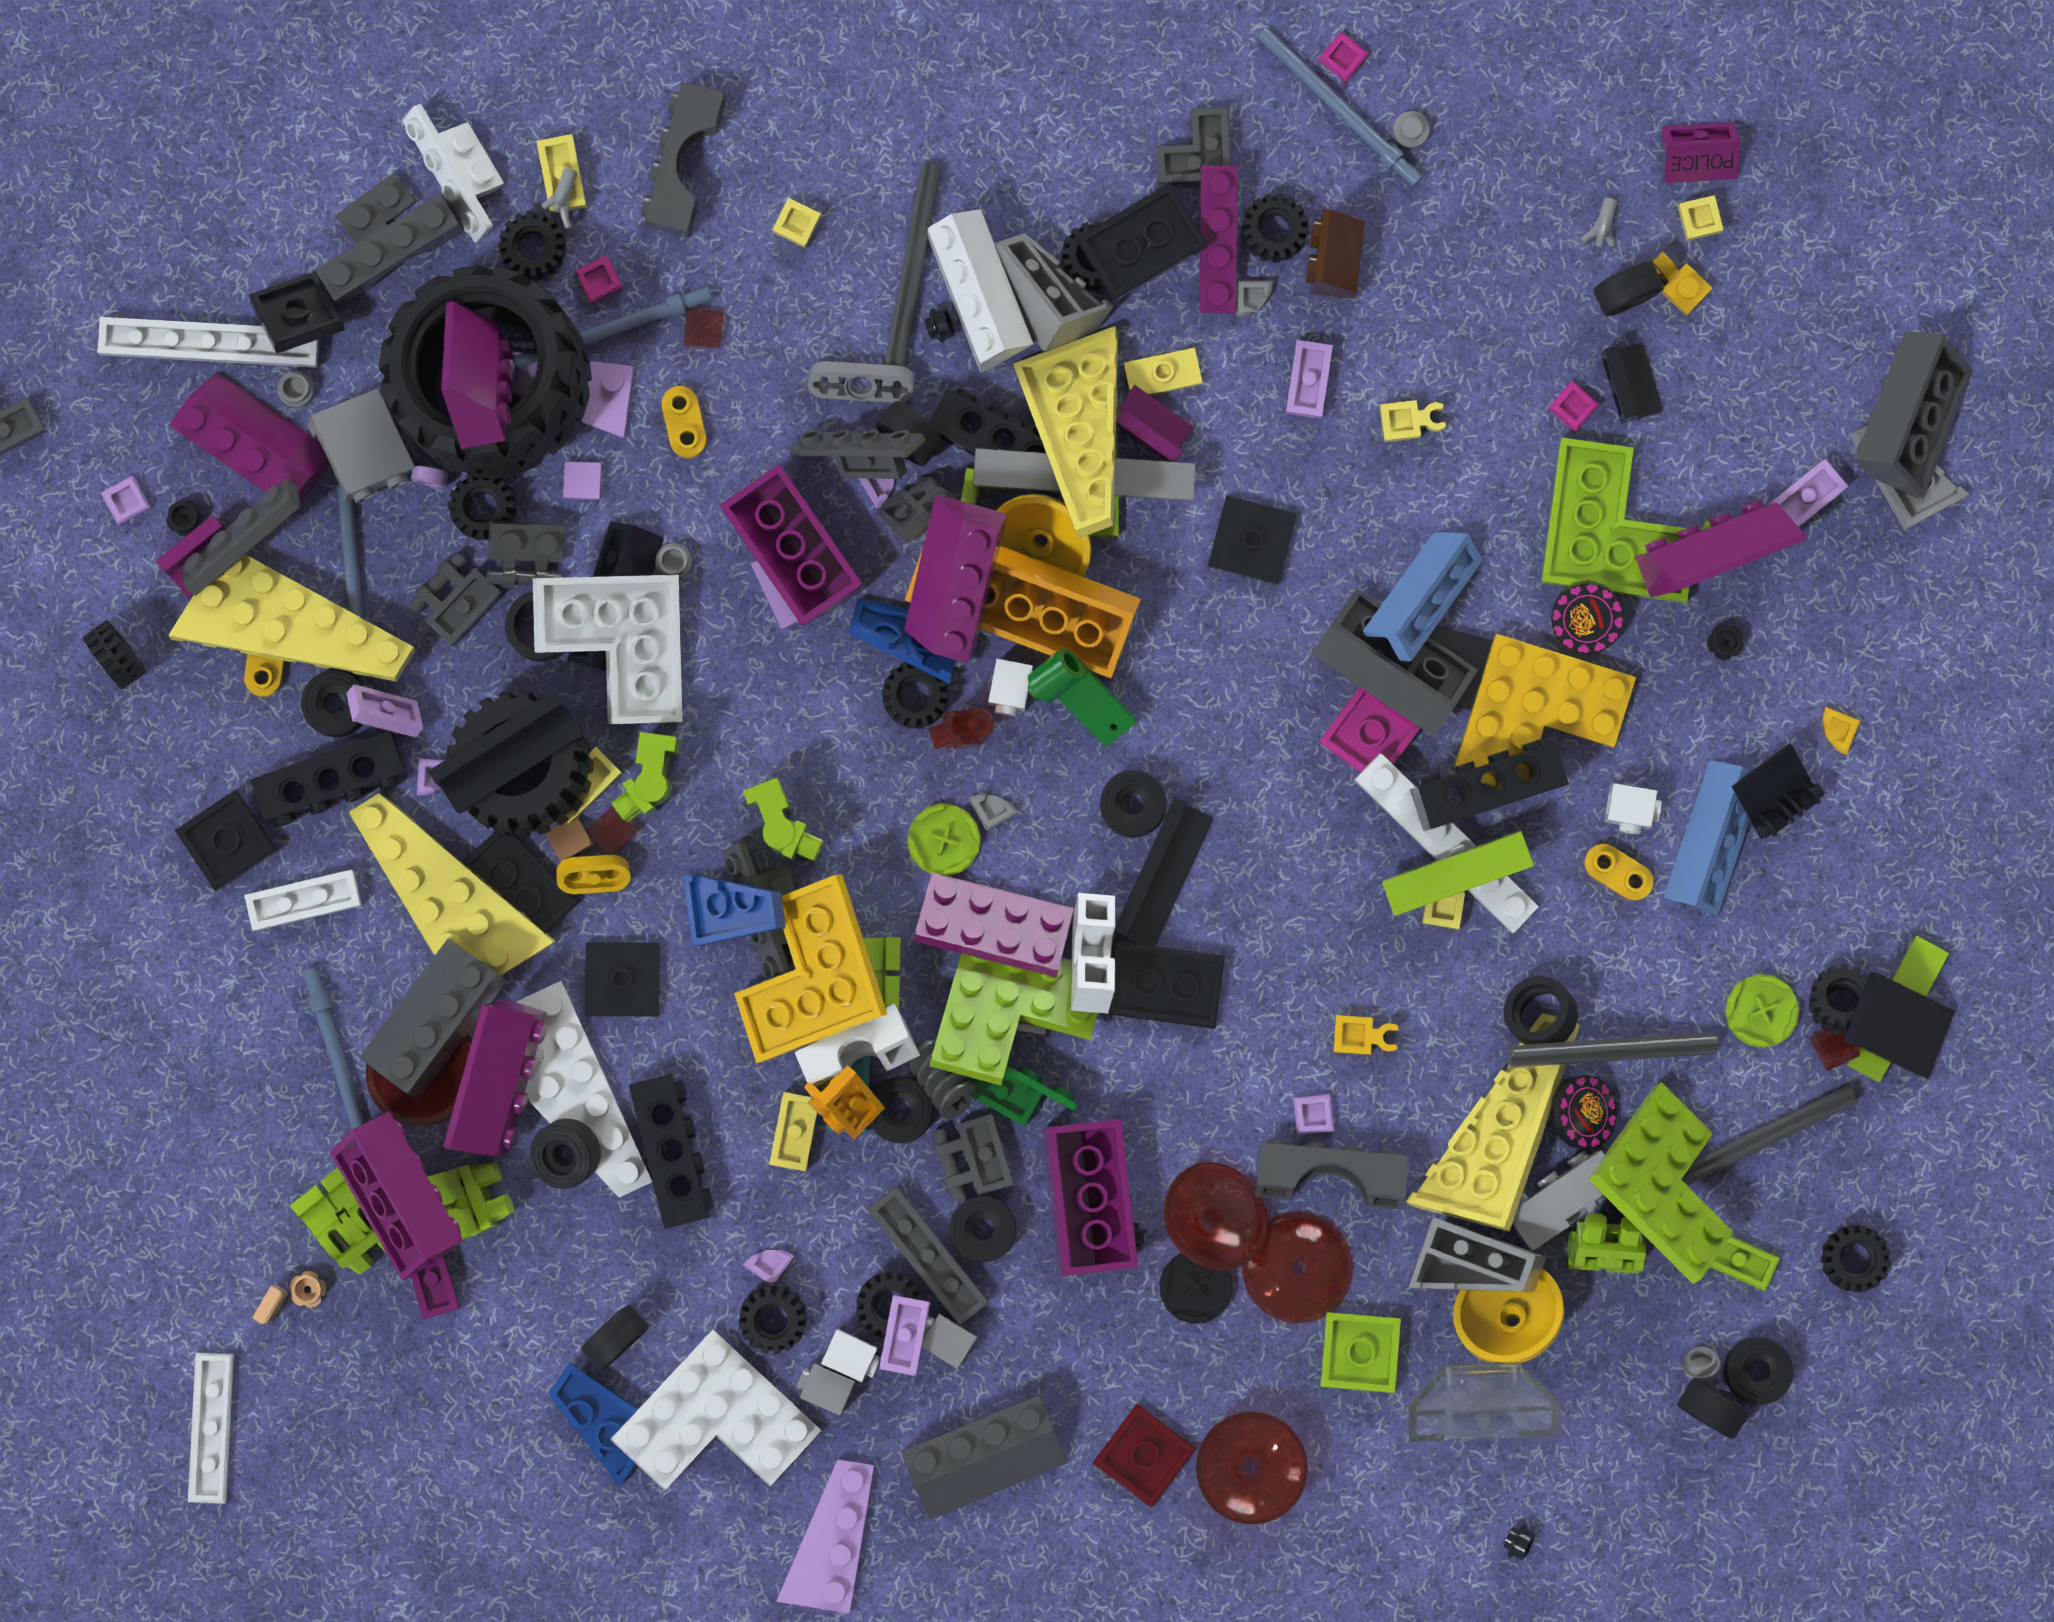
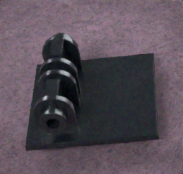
M1791 743L1731 786L1761 840L1768 838L1770 835L1772 837L1777 836V832L1786 827L1788 822L1790 824L1795 822L1793 818L1795 814L1801 818L1804 816L1801 809L1807 811L1815 804H1820V798L1825 795L1817 783H1812Z

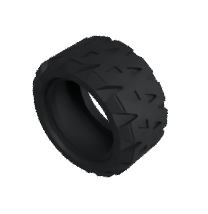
M482 265L452 270L453 277L436 276L416 289L414 293L418 298L413 301L404 302L389 323L388 329L392 332V335L382 342L379 370L384 375L381 389L388 409L396 417L400 427L437 463L453 472L465 471L471 477L500 478L506 471L517 475L540 465L547 452H550L552 456L555 455L572 437L575 419L579 422L582 421L590 398L588 381L592 380L589 354L582 342L581 334L555 298L538 282H532L520 272L495 266L493 270ZM454 301L498 324L514 325L534 335L538 351L536 374L525 396L509 410L511 424L506 425L505 441L461 449L451 418L442 414L438 408L435 397V378L444 352L447 302Z

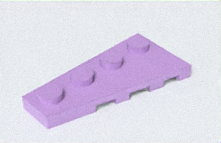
M513 352V357L522 353ZM510 359L513 379L508 381L511 395L514 393L522 399L534 380L538 361L532 365L515 370V365ZM590 361L592 380L588 381L590 398L581 423L625 439L634 367Z
M837 1459L776 1602L850 1614L874 1465Z

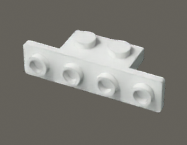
M421 104L413 106L403 120L406 133L412 141H415L423 155L426 167L433 172L441 185L443 196L452 204L460 217L462 228L466 233L470 234L474 243L483 240L493 227L478 198L498 190L503 186L504 182L468 122L438 133Z

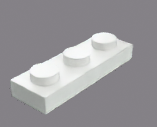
M354 870L244 895L252 931H259L362 906Z

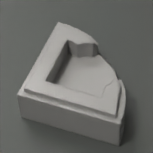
M1236 281V318L1252 315V313L1254 314L1255 311L1257 312L1258 309L1260 310L1270 296L1273 281Z
M979 794L969 798L986 831L1018 814L1016 808L1009 801L996 795Z

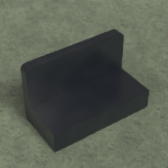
M1638 343L1621 349L1617 345L1604 349L1601 353V358L1621 424L1661 413L1663 407L1644 345Z

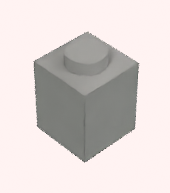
M939 1313L936 1319L930 1316L927 1319L922 1348L958 1369L977 1336Z
M815 1362L812 1369L804 1368L796 1388L802 1390L800 1399L841 1415L856 1380Z

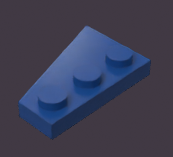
M857 599L850 624V635L950 684L956 660L931 653L904 630L909 609Z
M683 874L692 947L706 946L786 928L780 891L700 875Z
M570 1362L548 1394L620 1488L636 1463L611 1441V1438L635 1414L638 1408Z

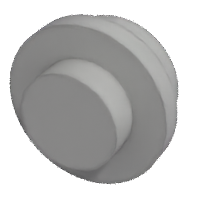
M1415 111L1402 113L1395 120L1393 126V135L1396 141L1406 148L1421 146L1427 140L1430 131L1427 119Z
M291 371L283 375L279 380L277 393L285 405L292 408H300L311 401L314 395V385L305 373Z
M678 543L664 545L656 555L655 563L657 570L661 575H679V579L685 577L692 567V556L689 550Z
M1697 1347L1688 1352L1683 1362V1370L1685 1375L1691 1380L1705 1382L1714 1379L1720 1373L1721 1364L1713 1350L1707 1347Z

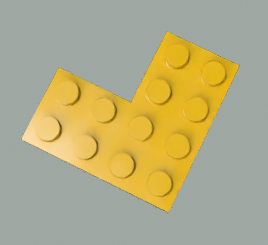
M1496 633L1493 637L1454 767L1474 761L1477 768L1489 764L1487 756L1506 750L1509 751L1510 757L1523 753L1521 745L1540 740L1544 726L1614 748L1636 677ZM1520 762L1515 768L1517 778L1522 782H1527L1530 775L1529 768ZM1485 773L1481 778V783L1496 787L1494 778Z
M843 874L833 875L781 896L786 927L783 930L796 969L734 993L756 1063L769 1061L821 1039L845 1032L888 1015Z

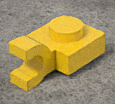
M1663 251L1652 261L1657 274L1666 282L1661 293L1685 315H1688L1713 289L1687 263L1678 270Z

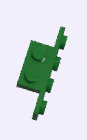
M1010 1058L1002 1085L971 1077L969 1081L975 1082L978 1087L972 1098L1024 1127L1042 1095L1074 1112L1079 1106L1072 1102L1076 1095L1056 1085L1054 1090H1051L1040 1084L1043 1077L1030 1069L1023 1067L1020 1073L1009 1067Z

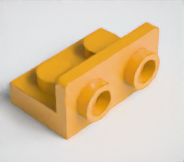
M846 1066L839 1075L835 1076L822 1092L810 1082L804 1086L812 1097L808 1103L824 1117L823 1121L838 1135L845 1131L854 1140L885 1109L858 1074L849 1066Z

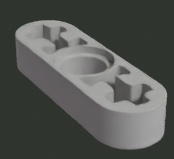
M821 361L810 368L808 389L814 396L823 399L886 403L899 401L903 403L913 395L915 378L913 373L903 366ZM821 377H828L829 383H822ZM841 377H845L844 386L840 385ZM855 377H865L870 380L871 385L859 388L853 385L851 380ZM878 379H882V388H877ZM894 381H900L902 387H894Z

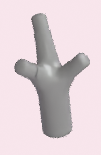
M564 168L555 193L542 203V207L545 210L553 206L554 211H560L565 229L571 228L569 199L577 176V172L569 168Z
M1604 198L1599 217L1592 229L1581 237L1582 242L1586 243L1597 236V247L1603 245L1604 239L1607 240L1609 247L1615 246L1612 236V221L1618 204L1617 200Z

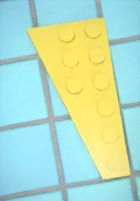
M1116 326L1013 363L1078 538L1113 526L1118 332Z
M246 554L196 596L193 595L168 635L171 640L184 642L185 640L201 643L207 647H223L239 650L240 653L293 663L297 661L309 663L320 668H336L352 671L353 674L397 682L415 653V648L410 644Z
M383 793L376 794L349 811L350 816L434 955L449 938L502 977L556 943L551 936L539 929L531 922V919L518 911L503 898V895L469 866H466L462 860L450 853L441 842L429 835L415 823L414 819Z
M1542 1013L1529 1031L1538 1032L1545 1030L1554 1023L1557 1016ZM1576 1023L1575 1030L1565 1042L1575 1041L1580 1027L1578 1023ZM1567 1064L1512 1068L1508 1065L1505 1071L1501 1069L1494 1079L1495 1085L1485 1098L1481 1097L1448 1142L1449 1148L1437 1165L1432 1164L1425 1174L1427 1176L1426 1180L1416 1193L1414 1191L1411 1193L1406 1203L1419 1209L1509 1232L1552 1109L1553 1097L1560 1085Z

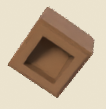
M578 817L571 824L565 822L561 826L556 825L550 829L551 832L545 833L560 862L567 858L576 857L595 846Z

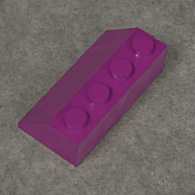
M452 301L446 303L441 390L460 447L465 449L505 441L506 425L511 424L510 411L507 403L512 402L508 381L513 379L509 362L510 359H513L511 341L509 337L503 338L498 323Z
M216 372L188 397L169 424L175 431L264 493L272 486H277L285 478H288L297 485L300 505L330 464L319 441L219 372Z
M780 464L719 505L802 627L837 609L865 589Z
M937 494L934 498L904 630L931 653L968 663L977 645L1008 514Z
M1760 499L1740 507L1743 514L1731 518L1730 512L1709 519L1711 526L1699 530L1698 525H1694L1678 531L1679 539L1667 543L1666 537L1645 545L1647 552L1639 554L1635 558L1650 597L1682 590L1806 540L1805 534L1777 502L1763 505Z
M508 999L482 1005L444 1141V1148L495 1157L506 1154L509 1150L513 1149L519 1132L515 1128L517 1119L524 1112L528 1102V1094L525 1093L529 1079L533 1078L538 1065V1059L535 1058L537 1047L545 1039L548 1024L545 1023L547 1012Z
M390 1111L352 1129L329 1152L402 1281L450 1253L463 1241L457 1221L447 1213L442 1204L440 1191L435 1185L430 1183L424 1172L421 1158L411 1150L405 1139V1131L402 1125L397 1120H394Z
M1121 1119L1043 1128L1059 1276L1138 1268Z

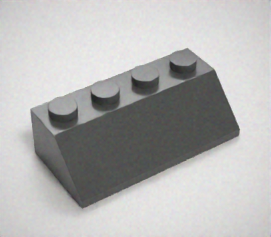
M1905 331L1900 345L1896 348L1891 369L1883 381L1881 394L1875 409L1870 414L1868 427L1863 440L1857 447V455L1855 457L1857 463L1870 477L1919 499H1923L1973 372L1944 335Z
M1356 588L1312 654L1322 660L1325 665L1332 667L1350 679L1356 686L1363 688L1381 700L1387 707L1394 709L1412 721L1418 728L1435 736L1455 708L1478 669L1430 637L1427 638L1412 661H1400L1387 638L1365 636L1364 628L1382 604Z
M448 938L363 1051L360 1058L405 1093L419 1100L478 1021L482 1005L491 1003L507 980Z
M1040 1394L901 1451L929 1519L1067 1463Z

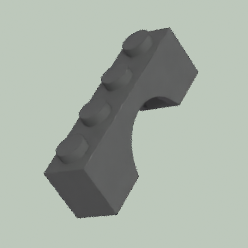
M681 82L679 92L673 91L669 104V112L673 113L670 127H663L659 147L664 148L661 161H654L651 170L650 181L654 182L652 195H645L641 208V216L645 217L647 228L686 238L690 237L698 201L696 196L690 193L679 179V163L684 151L690 144L699 138L717 134L726 102L724 92Z
M438 194L315 271L333 300L341 308L372 289L380 278L396 266L417 255L434 251L464 231L441 194Z
M1269 1140L1267 1143H1260L1255 1197L1292 1200L1297 1189L1307 1180L1320 1175H1333L1341 1177L1355 1186L1361 1194L1366 1207L1402 1210L1406 1199L1408 1156L1400 1155L1399 1152L1389 1149L1372 1153L1363 1152L1361 1148L1355 1146H1345L1338 1150L1327 1149L1325 1145L1320 1143L1294 1146L1289 1145L1284 1140Z

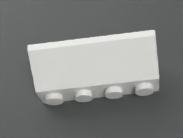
M981 209L952 213L927 228L929 243L980 373L995 367L1032 346L1031 336Z

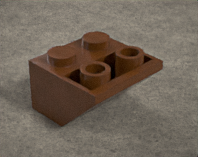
M1323 209L1321 219L1314 218L1310 248L1317 249L1316 255L1310 254L1305 283L1312 284L1311 294L1355 299L1365 221L1331 209Z

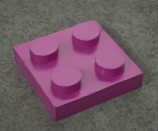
M1359 687L1320 739L1319 743L1361 773L1379 753L1394 765L1420 728Z

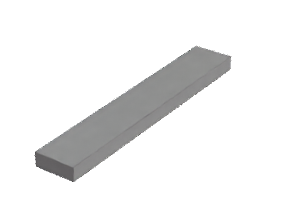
M975 449L973 487L1061 493L1046 453ZM1115 458L1114 496L1193 501L1195 464Z

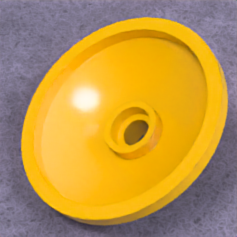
M1029 494L1015 497L1002 504L996 510L1008 514L1000 546L1084 577L1092 554L1090 535L1078 538L1064 502L1046 495ZM1036 535H1044L1047 538V543H1038Z
M1542 1269L1534 1292L1460 1290L1454 1304L1453 1320L1461 1342L1474 1356L1492 1364L1515 1365L1537 1357L1554 1342L1564 1321L1565 1306L1562 1293L1556 1281L1548 1272ZM1510 1319H1519L1520 1321L1516 1326H1508Z

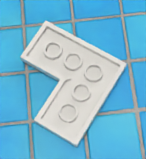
M679 575L533 578L535 652L606 651L608 724L682 722Z
M712 1330L611 1438V1441L660 1487L666 1490L716 1436L761 1479L771 1486L822 1430L721 1336Z

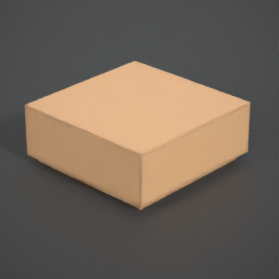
M272 1285L252 1318L261 1324L271 1323L286 1299L287 1291L277 1285Z

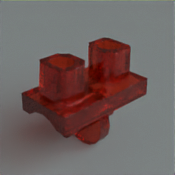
M983 708L951 710L941 714L943 723L928 728L935 749L944 747L947 749H969L983 745L982 739L990 735L994 722L990 712Z

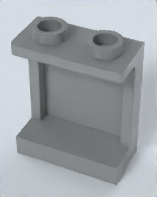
M378 388L310 416L307 424L313 438L317 436L343 490L342 499L344 503L353 499L356 504L374 497L376 495L375 490L385 486L392 490L409 482L407 476L412 474L415 466Z

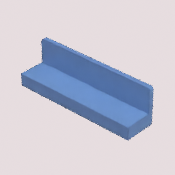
M1435 532L1432 534L1364 628L1365 636L1387 638L1400 661H1412L1483 561L1469 534Z
M1714 760L1709 761L1664 893L1665 899L1687 904L1702 912L1718 916L1750 822L1731 786L1749 774L1750 770L1733 764Z

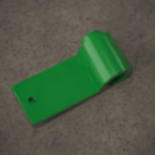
M1066 648L1059 649L1028 674V690L1036 700L1051 703L1058 698L1105 747L1138 721L1131 711L1074 653Z

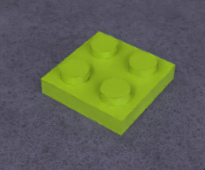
M1326 1312L1320 1387L1395 1393L1401 1319Z

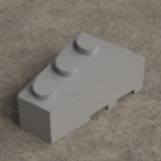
M1025 233L1000 241L995 246L1027 329L1044 352L1093 334L1099 329L1113 308V305L1106 299L1100 302L1084 288L1087 284L1082 279L1077 277L1073 280L1057 266L1060 262Z
M1584 1149L1567 1161L1571 1168L1559 1176L1555 1170L1537 1182L1540 1189L1528 1197L1523 1192L1512 1228L1529 1251L1535 1250L1568 1228L1587 1212L1590 1213L1598 1208L1599 1204L1607 1199L1588 1180L1604 1157L1602 1150L1593 1151L1591 1154H1588Z
M1433 1217L1409 1288L1534 1292L1546 1257L1445 1219Z

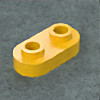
M685 386L672 387L664 394L661 403L670 445L678 456L685 459L695 458L704 451L707 444L698 399L695 393ZM677 398L686 400V406L681 410L673 407V402ZM686 433H691L695 437L694 442L690 445H684L681 442L682 436Z
M247 654L244 675L247 689L258 697L274 695L282 685L285 661ZM260 672H267L269 676L268 681L262 685L258 684L256 681L257 675Z
M1608 844L1596 845L1587 852L1584 859V867L1587 874L1594 880L1631 901L1641 900L1651 892L1653 876L1644 865ZM1604 855L1609 858L1610 866L1607 869H1602L1598 866L1597 859L1599 856ZM1631 875L1640 877L1642 883L1639 888L1635 889L1629 885Z
M618 855L571 857L560 862L556 869L557 885L568 894L616 892L624 889L631 879L628 861Z

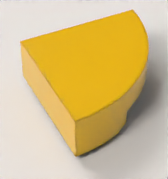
M1825 707L1822 717L1825 736L1837 751L1847 755L1860 720Z

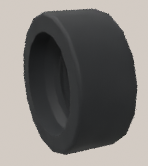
M533 592L523 594L512 603L506 613L504 628L508 642L518 654L530 661L547 662L557 659L565 652L537 653L535 652V647L528 645L522 639L519 631L520 619L524 612L533 607Z
M1538 975L1526 978L1518 983L1507 996L1503 1008L1506 1026L1511 1034L1524 1045L1565 1042L1575 1030L1578 1020L1577 1003L1571 993L1561 983L1552 977ZM1552 994L1560 1002V1011L1554 1023L1543 1031L1530 1032L1525 1029L1521 1018L1527 1004L1537 996Z

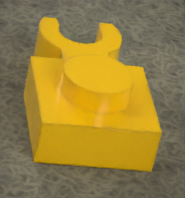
M1336 1015L1333 1052L1371 1055V1044L1377 1045L1386 1052L1397 1050V1045L1386 1044L1383 1040V1035L1386 1031H1398L1399 1026L1387 1023L1375 1029L1372 1028L1373 1018Z

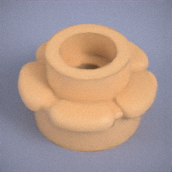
M305 1271L301 1276L297 1275L291 1280V1299L298 1306L316 1307L321 1303V1297L326 1294V1284L323 1280L319 1279L317 1273ZM306 1286L311 1287L310 1293L304 1291Z

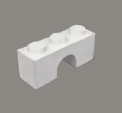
M1078 893L1072 916L1071 1011L1109 1012L1115 991V959L1110 958L1112 937L1115 929V896Z
M895 1003L886 1007L887 1016L821 1039L796 1051L795 1055L807 1083L810 1082L822 1092L829 1085L830 1081L839 1075L846 1066L851 1068L856 1060L864 1056L878 1057L886 1071L920 1056L907 1024Z

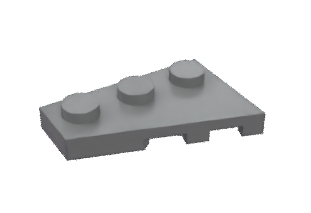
M1868 425L1850 435L1856 448L1863 440ZM1938 465L1935 467L1923 499L1915 498L1875 479L1904 531L1964 499L1969 494L1961 486L1956 487L1943 475L1945 472Z

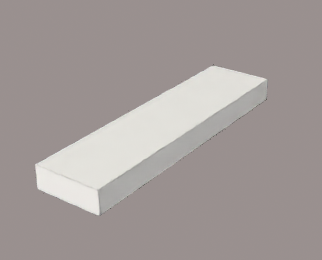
M196 1353L188 1502L225 1504L227 1500L234 1354Z

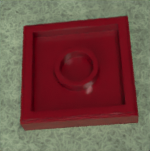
M1137 1403L1092 1463L1152 1508L1196 1448Z

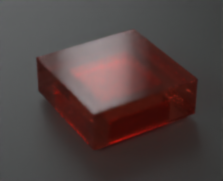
M687 309L684 346L721 349L723 311Z
M613 806L586 830L608 855H615L638 833L629 822L621 818Z
M1828 1029L1826 1032L1822 1031L1809 1037L1810 1043L1826 1071L1860 1056L1858 1047L1844 1041V1032H1839V1035L1835 1036L1832 1035L1833 1030Z

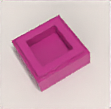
M1340 31L1318 58V61L1347 83L1369 56V53Z
M607 255L574 271L591 305L624 289Z
M1572 380L1548 409L1572 431L1576 432L1600 404Z

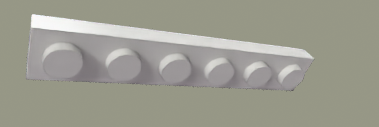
M100 317L97 353L102 356L318 368L320 339L276 354L262 326Z
M1381 753L1354 779L1435 860L1476 846L1453 823L1423 832L1410 789L1415 788V786ZM1508 876L1467 890L1511 933H1514L1539 907Z

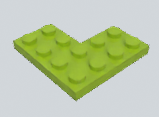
M1561 437L1541 583L1568 587L1572 583L1589 580L1604 586L1606 585L1615 594L1686 604L1688 602L1689 587L1676 592L1650 597L1635 556L1647 552L1646 544L1666 537L1667 543L1679 539L1677 532L1686 528L1624 520L1634 448Z
M961 954L929 1066L1002 1085L1019 1021L1091 1040L1098 1013L1071 1011L1072 960L1061 958L1056 978Z
M1660 1082L1650 1090L1588 1180L1694 1284L1703 1278L1733 1231L1681 1180L1713 1133Z

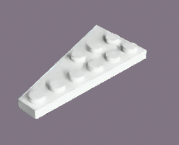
M557 982L516 1001L517 1003L547 1012L545 1023L548 1024L547 1033L543 1042L538 1044L535 1058L538 1059L537 1069L533 1078L528 1080L525 1093L528 1094L529 1102L549 1123L569 1118L581 1121L591 1128L597 1136L601 1148V1159L595 1173L619 1198L652 1183L649 1171L563 982ZM477 1022L467 1034L472 1040Z

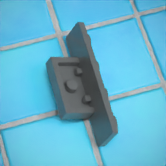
M813 429L802 433L800 439L789 450L791 456H834L841 478L900 479L907 473L903 457L911 455L926 440L923 433H909L907 430H900L894 433H879L878 430L850 433L849 430L821 432L818 429Z
M744 841L724 850L725 868L735 883L780 891L781 896L796 890L788 866L757 875ZM783 929L750 936L752 943L756 945L762 961L761 970L767 980L790 972L782 948L783 945L788 944Z

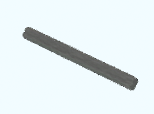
M924 162L921 164L884 365L903 367L905 365L928 241L927 228L931 225L941 171L940 165Z
M1708 1032L1513 1045L1507 1049V1062L1510 1067L1517 1068L1708 1055L1718 1052L1719 1039L1715 1033Z
M1845 1086L1695 1159L1681 1180L1688 1186L1843 1111L1858 1102L1856 1094L1850 1086Z

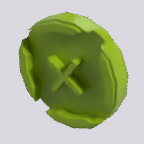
M941 803L927 807L915 817L909 828L907 843L910 855L919 868L929 874L933 872L944 876L960 874L972 865L979 853L981 837L977 823L967 811L955 805Z
M1759 974L1746 977L1733 987L1726 1000L1725 1016L1728 1027L1737 1039L1749 1046L1765 1048L1778 1045L1792 1034L1798 1024L1800 1009L1796 996L1787 983L1776 976Z

